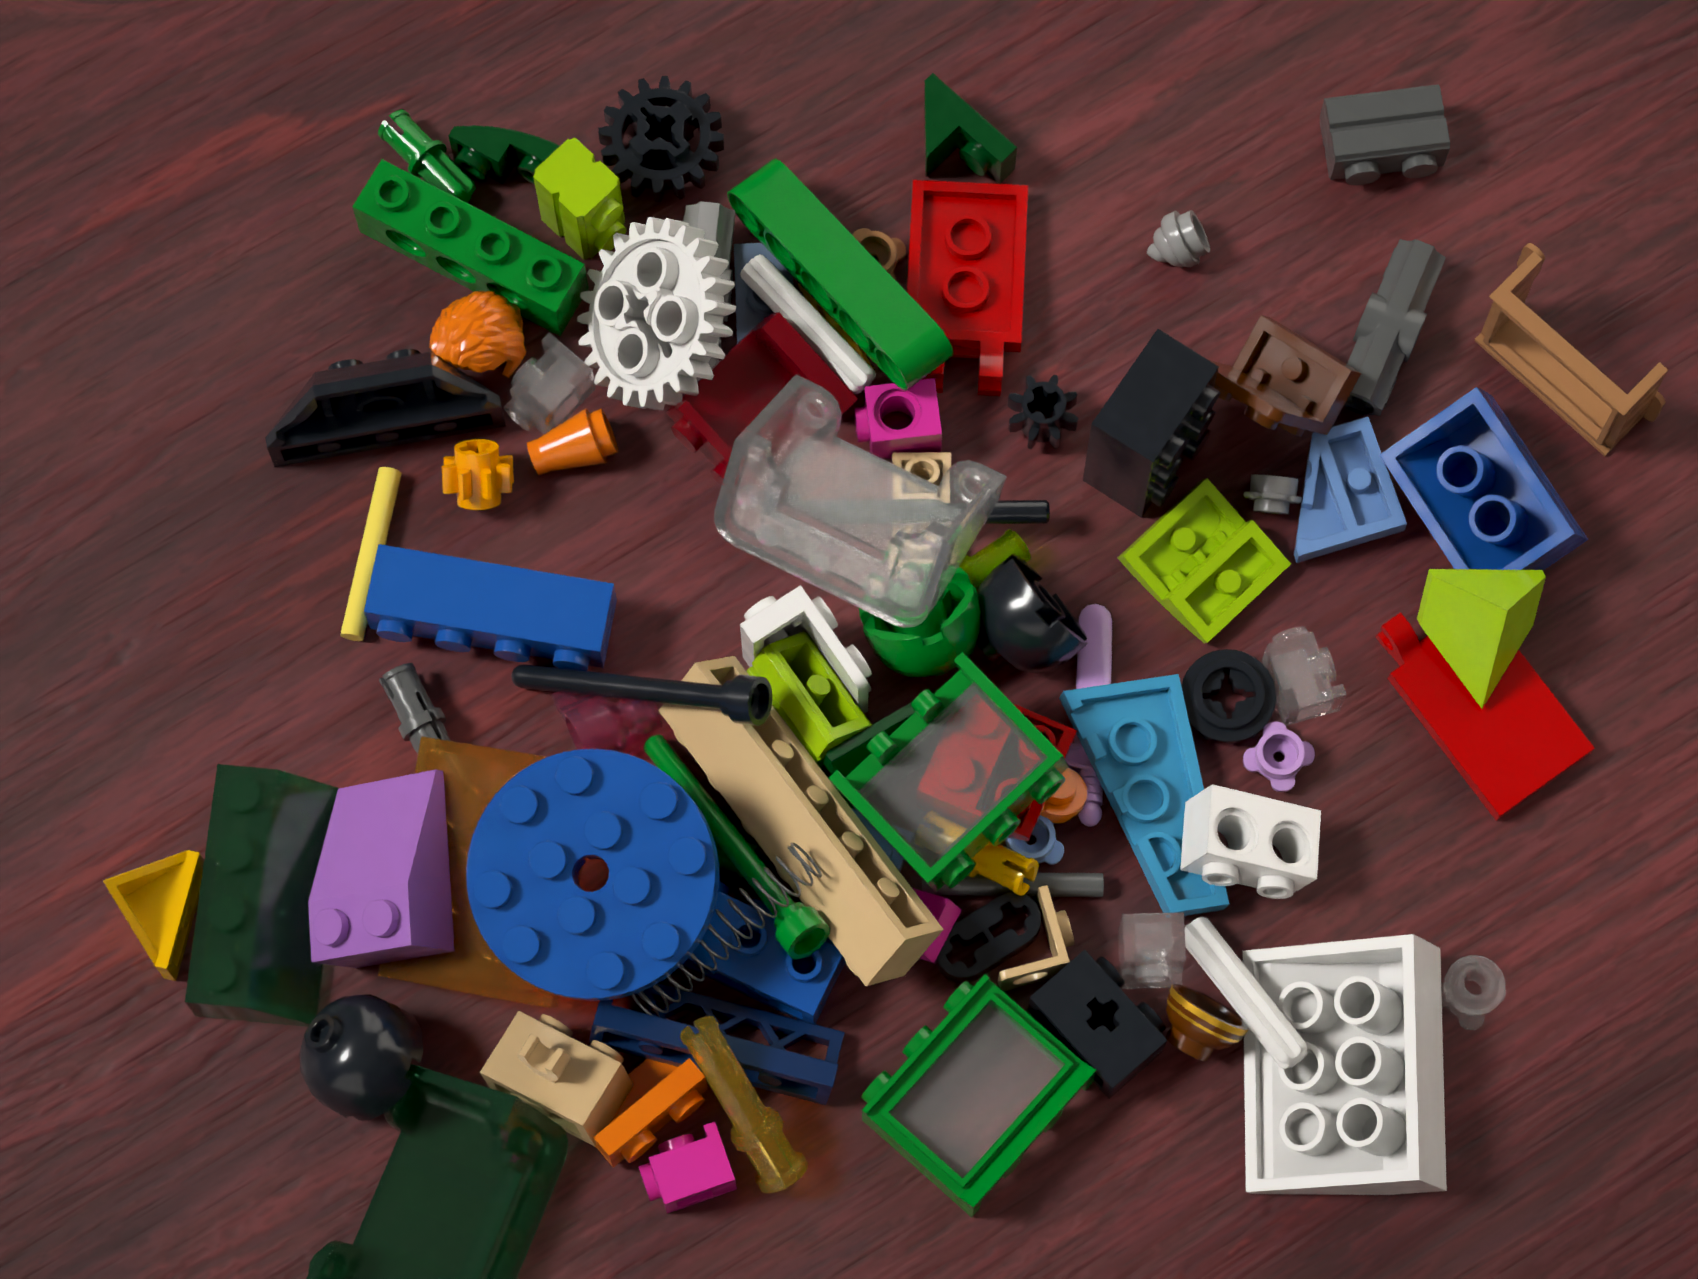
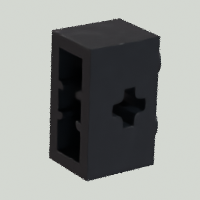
M1084 949L1030 996L1028 1010L1046 1030L1078 1058L1096 1069L1093 1082L1110 1099L1164 1051L1167 1039L1161 1033L1166 1029V1026L1148 1004L1141 1001L1136 1006L1120 989L1125 984L1124 979L1107 959L1100 956L1095 961ZM1091 1009L1100 1016L1107 1011L1114 1015L1111 1024L1112 1032L1103 1025L1095 1030L1089 1027L1092 1017Z

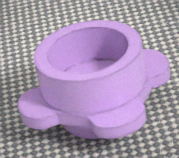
M1270 722L1263 728V736L1256 747L1245 751L1243 764L1249 772H1259L1270 780L1273 790L1287 792L1294 787L1295 776L1303 766L1312 764L1315 751L1309 742H1302L1300 737L1294 732L1287 730L1283 723ZM1281 752L1285 759L1282 762H1277L1274 760L1273 754Z

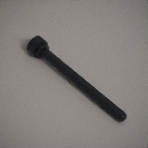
M524 664L515 667L511 674L513 683L519 688L720 709L722 714L729 716L734 723L755 726L764 724L768 719L773 700L769 681L765 677L738 675L733 680H727L723 685Z

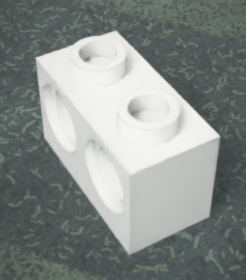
M1212 784L1185 802L1180 870L1202 875V880L1211 885L1231 886L1241 884L1257 888V893L1263 897L1273 899L1289 898L1294 892L1317 879L1321 810ZM1217 831L1226 838L1229 848L1220 841ZM1272 844L1280 851L1283 861L1275 854Z

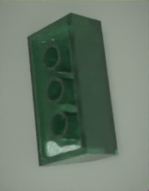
M217 764L185 996L186 1005L196 1017L308 1027L312 1019L318 1014L324 964L311 962L308 901L338 787L278 769Z

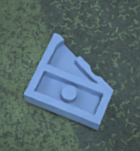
M1369 417L1334 426L1330 429L1328 435L1312 433L1294 550L1296 563L1405 530L1407 522L1388 469L1380 457L1381 450Z

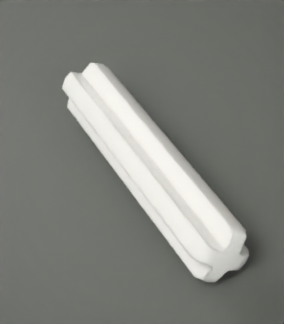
M759 254L744 266L740 273L741 278L774 313H781L852 393L859 394L864 390V386H869L876 377L875 370L767 258Z
M1198 917L1187 924L1180 932L1182 943L1278 1066L1282 1069H1289L1302 1061L1308 1054L1306 1042L1208 918Z

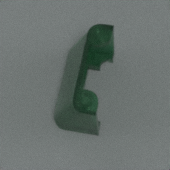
M411 1064L405 1077L412 1081V1084L406 1094L389 1111L384 1113L388 1124L399 1131L400 1135L353 1245L339 1240L327 1243L313 1256L306 1279H517L568 1153L566 1131L562 1126L517 1096Z

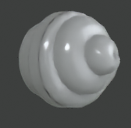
M1192 210L1181 215L1179 212L1173 211L1162 218L1161 227L1154 232V243L1147 250L1148 256L1154 260L1163 263L1168 262L1175 267L1183 268L1199 264V257L1210 253V245L1198 217Z

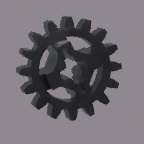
M662 76L659 88L651 89L644 78L639 79L638 94L632 96L626 90L621 89L618 92L621 108L606 106L604 109L605 122L609 126L600 127L598 131L600 144L606 146L601 150L602 162L606 166H614L612 172L619 178L620 184L628 179L631 180V193L636 198L643 193L645 188H650L653 190L655 202H661L664 197V191L668 189H673L674 194L679 200L684 199L685 184L691 182L694 186L702 189L705 186V175L702 170L717 172L719 169V156L714 152L724 150V134L717 132L722 128L720 112L708 113L711 104L710 96L707 93L693 99L692 85L687 80L678 90H674L670 87L668 76ZM631 125L636 136L629 141L630 147L625 150L623 139L628 126ZM698 128L700 141L695 153L690 150L688 141L694 137L693 131ZM651 134L654 137L657 135L659 138L652 141ZM672 137V144L665 140Z

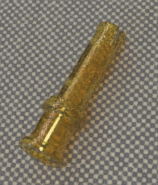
M705 1016L695 1020L693 1023L699 1033L694 1034L691 1027L687 1026L681 1032L680 1039L689 1049L733 1124L731 1141L737 1151L745 1152L758 1173L755 1182L761 1192L774 1193L789 1187L807 1171V1160L801 1152H794L782 1131L784 1121L779 1112L763 1105L720 1031L714 1016Z

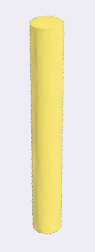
M379 467L340 634L341 637L348 640H364L368 623L364 609L378 544H386L402 475L399 470L394 468Z

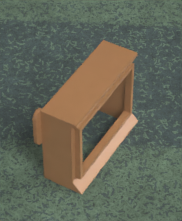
M1527 243L1523 247L1518 259V268L1489 296L1493 300V304L1481 333L1474 341L1605 457L1643 417L1651 422L1658 418L1666 403L1658 389L1668 369L1659 362L1626 394L1524 303L1533 281L1539 275L1545 261L1542 251L1534 244Z

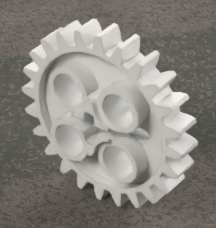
M648 217L646 225L636 222L630 223L629 235L620 233L613 235L615 252L604 249L599 251L604 267L601 271L589 269L587 274L595 283L594 290L581 292L580 295L584 301L590 304L589 312H585L577 317V321L589 325V332L583 335L578 342L581 346L592 348L593 351L586 358L584 365L585 367L599 369L594 383L595 385L608 387L607 397L622 400L623 405L664 410L665 404L675 406L682 402V393L693 396L699 394L696 377L712 380L714 375L708 363L711 358H725V353L717 343L719 337H730L733 334V331L723 324V318L736 311V306L724 303V295L730 292L735 287L733 281L720 279L729 262L726 259L714 257L719 244L715 241L704 239L705 231L703 229L691 227L689 223L666 218L662 220Z

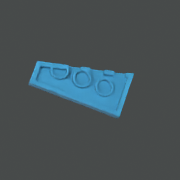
M1179 674L1063 691L1059 699L1073 728L1077 730L1076 734L1165 918L1169 919L1224 910L1229 905L1226 886L1208 884L1202 880V875L1180 870L1185 802L1203 791L1204 786Z

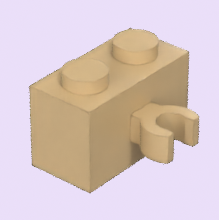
M518 1011L480 1071L482 1077L494 1095L596 1147L593 1137L611 1123L633 1087V1083L622 1065L624 1058L617 1051L602 1042L593 1040L590 1046H587L571 1037L573 1033L567 1026L551 1016L542 1014L539 1020H536Z

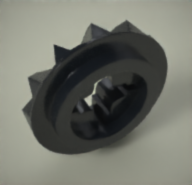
M1223 649L1203 655L1189 667L1181 684L1189 723L1203 735L1205 740L1214 739L1231 745L1237 741L1254 738L1270 721L1275 708L1276 690L1269 671L1255 657L1242 651ZM1224 675H1228V684H1232L1234 694H1243V697H1247L1243 701L1236 702L1231 719H1227L1226 712H1223L1222 703L1212 702L1211 699H1208L1212 695L1219 694L1221 684L1224 681Z

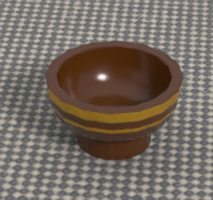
M1172 984L1166 1005L1167 1016L1172 1025L1165 1037L1172 1045L1184 1053L1201 1061H1208L1214 1049L1230 1048L1238 1043L1248 1032L1249 1027L1242 1018L1221 1003L1190 987Z

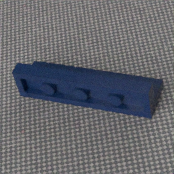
M658 983L662 992L674 1000L679 999L674 987ZM653 987L643 991L656 1007L660 1008L656 1001L665 1003L661 994ZM679 989L681 1001L677 1003L667 999L668 1004H670L669 1012H659L660 1017H657L653 1008L645 1001L644 1003L652 1015L612 1005L613 999L600 1000L598 1003L589 1044L596 1040L616 1051L677 1067L690 1058L704 1074L822 1105L827 1104L834 1085L838 1068L837 1061L845 1032L709 996L686 992ZM683 1009L700 1012L710 1030L675 1022L667 1018ZM716 1017L727 1019L729 1021L720 1025ZM743 1024L754 1026L760 1029L770 1046L726 1034ZM775 1032L788 1036L779 1040ZM801 1040L828 1046L825 1060L786 1051L785 1049Z

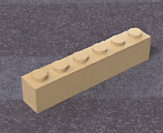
M735 656L694 663L681 681L723 685L727 680H733L738 675L749 674ZM664 703L659 712L673 729L676 739L688 749L706 773L710 784L721 793L741 820L743 828L749 835L755 838L775 865L779 876L791 886L796 894L799 892L793 879L778 863L776 856L786 864L791 872L809 884L811 881L800 861L789 851L788 846H791V843L799 845L819 867L822 877L818 878L811 873L813 878L812 886H806L797 881L801 889V896L799 898L806 907H814L830 927L828 937L845 958L849 969L861 979L865 986L904 976L944 929L776 709L772 706L765 723L755 726L734 723L729 716L723 715L720 709ZM795 847L796 851L801 856V858L812 868V870L819 874L816 868L813 866V864L808 860V858L798 848Z

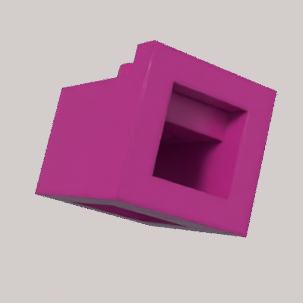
M715 1122L703 1125L706 1138L695 1141L693 1134H686L667 1140L658 1146L660 1154L649 1157V1163L638 1166L650 1202L662 1198L667 1214L737 1189L735 1177Z

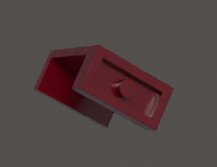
M777 312L760 321L725 355L724 359H721L711 368L714 375L712 380L701 378L697 382L699 394L696 396L684 394L682 402L675 406L672 405L666 413L675 422L671 430L676 438L693 453L700 449L715 467L711 470V474L718 484L732 496L740 493L744 498L758 496L767 487L763 482L823 424L830 418L842 415L858 398L781 313Z

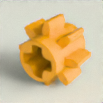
M486 439L462 441L454 447L455 457H443L444 466H441L443 493H457V505L468 510L491 509L500 505L501 493L512 492V483H514L513 456H499V445L496 442Z

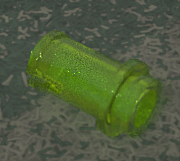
M1009 528L1002 536L973 556L962 555L958 558L959 565L957 567L962 568L968 574L971 584L978 591L980 584L990 572L1011 554L1015 553L1026 562L1031 560V554L1022 538Z

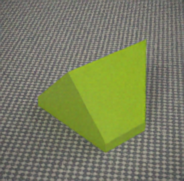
M1429 569L1417 620L1481 709H1483L1533 627L1546 579L1543 570Z

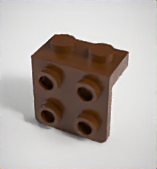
M1262 315L1259 317L1233 366L1211 361L1219 366L1214 386L1215 389L1220 391L1218 398L1228 402L1234 398L1247 405L1244 414L1253 421L1272 430H1276L1277 426L1299 437H1302L1305 430L1328 435L1362 374L1272 318Z

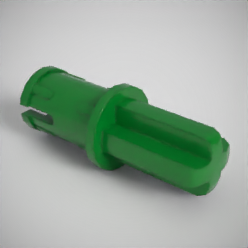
M400 109L391 113L389 116L404 133L399 135L384 120L378 129V136L383 141H386L408 164V172L468 203L476 189L475 184L446 154V145L440 140L433 141L413 121L406 110Z

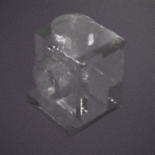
M550 332L542 339L544 355L539 360L536 358L529 359L514 375L511 382L513 387L510 389L512 399L504 406L508 415L523 429L530 431L535 426L543 434L566 421L596 390L593 369Z
M1300 626L1284 630L1273 636V643L1266 646L1262 663L1274 681L1276 705L1282 723L1287 726L1340 711L1347 695L1344 685L1340 684L1331 687L1330 683L1336 681L1333 659L1327 647L1318 648L1313 631L1308 633L1306 627Z
M1184 912L1122 914L1118 929L1120 975L1124 979L1125 984L1121 989L1171 988L1172 984L1182 985V971L1186 962Z

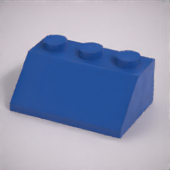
M1478 387L1468 392L1380 454L1383 462L1454 569L1545 570L1589 540L1494 397Z

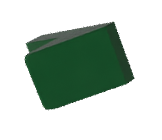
M932 73L925 80L924 86L925 176L928 177L959 148L961 159L973 172L980 176L987 173L998 184H1001L1015 170L1017 146Z

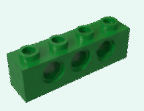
M381 159L352 206L360 233L474 292L492 291L497 295L508 298L510 303H514L520 308L523 318L558 336H561L581 303V292L588 291L589 289L584 263Z

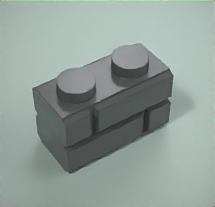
M1438 84L1324 98L1319 117L1330 180L1345 178L1347 184L1364 185L1378 180L1381 176L1380 174L1403 171L1404 177L1421 178L1435 173L1438 167L1445 165L1450 150V139L1446 118H1444L1441 89Z

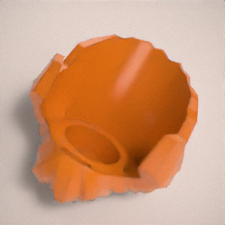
M475 291L468 296L456 299L448 307L442 309L440 316L432 327L429 348L436 356L442 358L443 361L451 362L455 368L479 373L495 370L507 361L502 375L509 378L526 355L520 308L516 304L510 303L508 298L497 295L492 291Z

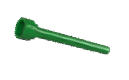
M659 734L649 737L643 748L646 754L660 770L675 780L694 800L704 815L715 842L774 915V910L769 900L751 880V878H755L771 897L786 905L785 897L780 888L764 871L765 864L663 735ZM785 891L789 900V906L786 908L774 903L777 910V917L774 920V927L777 929L775 937L792 959H801L811 955L825 943L830 934V927L814 907H806L801 902L795 903Z

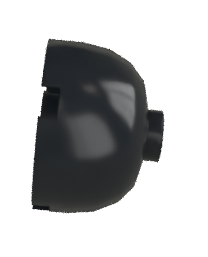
M1015 553L1011 554L994 568L979 586L977 594L981 612L982 633L977 645L997 666L1006 660L1023 672L1037 674L1053 670L1088 644L1085 642L1087 636L1056 593L1051 595L1039 583L1043 578Z
M371 994L342 996L325 1006L308 1026L299 1052L300 1072L311 1094L324 1106L345 1118L353 1116L359 1121L372 1120L389 1111L406 1094L412 1084V1081L407 1079L405 1075L410 1068L412 1058L419 1063L421 1062L423 1054L422 1029L413 1015L382 998Z

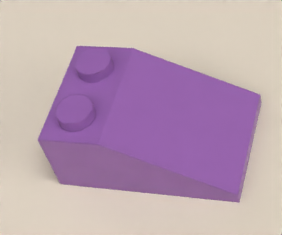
M435 769L338 789L308 901L312 963L360 968L455 951L444 772L442 770Z

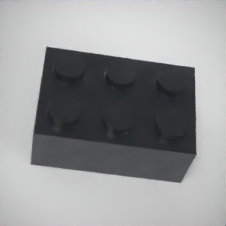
M1157 329L1091 424L1083 481L1141 518L1152 502L1161 507L1179 480V477L1175 474L1183 462V457L1186 456L1190 460H1194L1211 433L1208 426L1216 413L1212 408L1220 395V391L1214 388L1219 366L1160 329Z

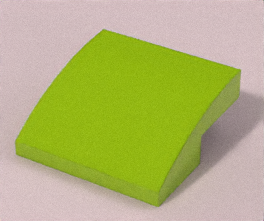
M1208 478L1200 480L1117 557L1140 584L1204 644L1208 643L1291 565L1253 520L1245 522Z

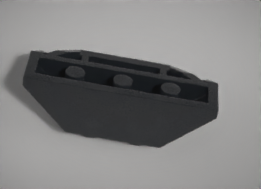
M404 349L390 353L386 360L364 364L362 361L355 359L342 360L331 364L328 370L315 372L265 439L274 467L504 427L506 424L499 395L450 363L443 361L442 358L436 356L433 352L421 353L415 349Z

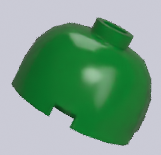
M921 563L911 566L914 573L913 576L896 582L894 575L891 574L880 580L866 594L859 608L864 634L874 654L885 666L907 677H932L947 673L957 667L954 659L961 652L968 657L974 651L981 633V612L976 588L971 584L968 574L962 568L948 563Z

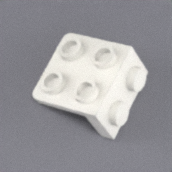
M800 585L778 600L774 596L760 600L745 613L744 618L746 620L740 624L743 658L749 667L753 666L752 662L761 649L768 644L803 631L807 632L854 698V703L861 708L864 714L868 712V693L871 691V687L866 678L872 675L871 670L864 657L853 644L844 648L834 634L833 629L838 627L837 621L821 597L817 596L811 600Z

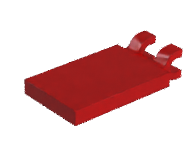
M913 180L907 293L943 330L952 345L954 352L952 357L979 359L978 395L1001 396L1004 352L1021 353L1028 185ZM944 363L922 379L935 378L937 393H943Z
M1401 612L1381 626L1380 629L1382 631L1377 634L1376 639L1400 666L1391 672L1387 679L1496 821L1590 755L1595 749L1519 650L1483 709H1481L1430 638L1427 636L1419 642L1414 629Z

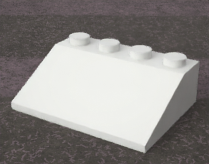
M1414 934L1243 951V964L1306 1042L1308 1052L1306 1057L1292 1068L1282 1069L1250 1029L1244 1036L1246 1192L1250 1194L1395 1195L1447 1191L1440 948Z

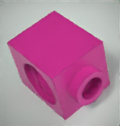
M935 378L920 380L906 391L900 389L894 383L864 386V407L854 408L858 443L869 442L871 461L892 459V452H941L942 428ZM898 411L907 414L913 421L908 427L896 430L887 427L882 422V419L888 413Z

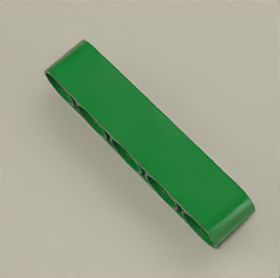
M772 159L727 192L729 203L742 223L900 389L904 391L910 389L953 356L952 345L938 324L780 160Z

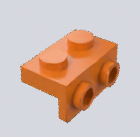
M690 1058L679 1067L646 1059L628 1074L633 1087L611 1123L593 1137L596 1148L613 1168L624 1159L628 1163L638 1159L657 1141V1138L654 1136L657 1131L672 1119L676 1123H680L696 1111L705 1101L702 1094L708 1090L706 1077Z

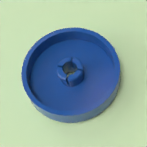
M578 749L558 753L531 764L511 778L494 795L482 813L471 839L466 867L467 892L472 914L481 935L498 959L512 972L532 985L559 996L589 1001L611 1000L630 996L653 987L670 976L691 956L705 935L714 914L719 889V861L714 838L704 815L689 794L669 775L647 761L626 753L605 749ZM584 858L590 860L603 859L609 869V878L600 890L588 892L578 886L580 884L578 879L579 871L586 863Z

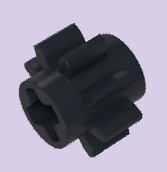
M1031 375L1026 376V391L1023 396L1017 393H1010L1008 396L1007 406L1013 411L1020 412L1009 419V432L1022 430L1028 437L1027 448L1032 449L1037 442L1048 441L1057 449L1060 445V432L1062 428L1068 431H1076L1078 417L1066 412L1076 405L1077 393L1068 392L1064 394L1058 387L1057 375H1053L1049 382L1042 381L1037 383ZM1040 405L1044 412L1053 411L1052 418L1045 419L1041 412L1033 413V407Z

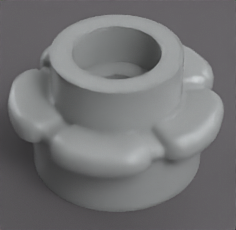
M1251 475L1250 490L1243 494L1245 498L1254 500L1253 511L1261 513L1288 515L1290 504L1302 502V497L1297 496L1298 479L1282 476Z

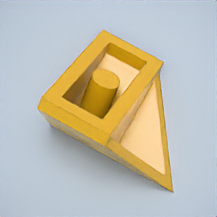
M186 850L103 880L149 958L164 979L176 981L208 869V865L200 852Z

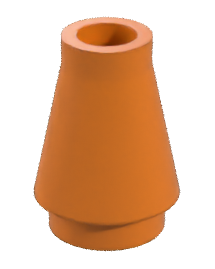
M585 408L538 439L527 442L528 452L538 475L550 471L607 463V456L619 452L614 432L602 408L593 412H589Z

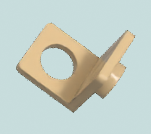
M1047 885L1038 887L1036 900L1053 957L1000 971L998 985L1002 991L1051 979L1070 962L1066 947L1074 945V937L1069 918L1065 910L1055 912Z

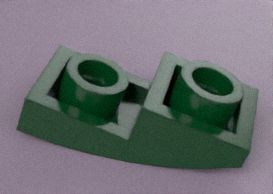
M454 126L448 135L455 163L464 172L481 180L485 179L487 175L502 184L515 165L517 166V172L535 185L533 178L535 169L560 147V145L535 135L493 126Z

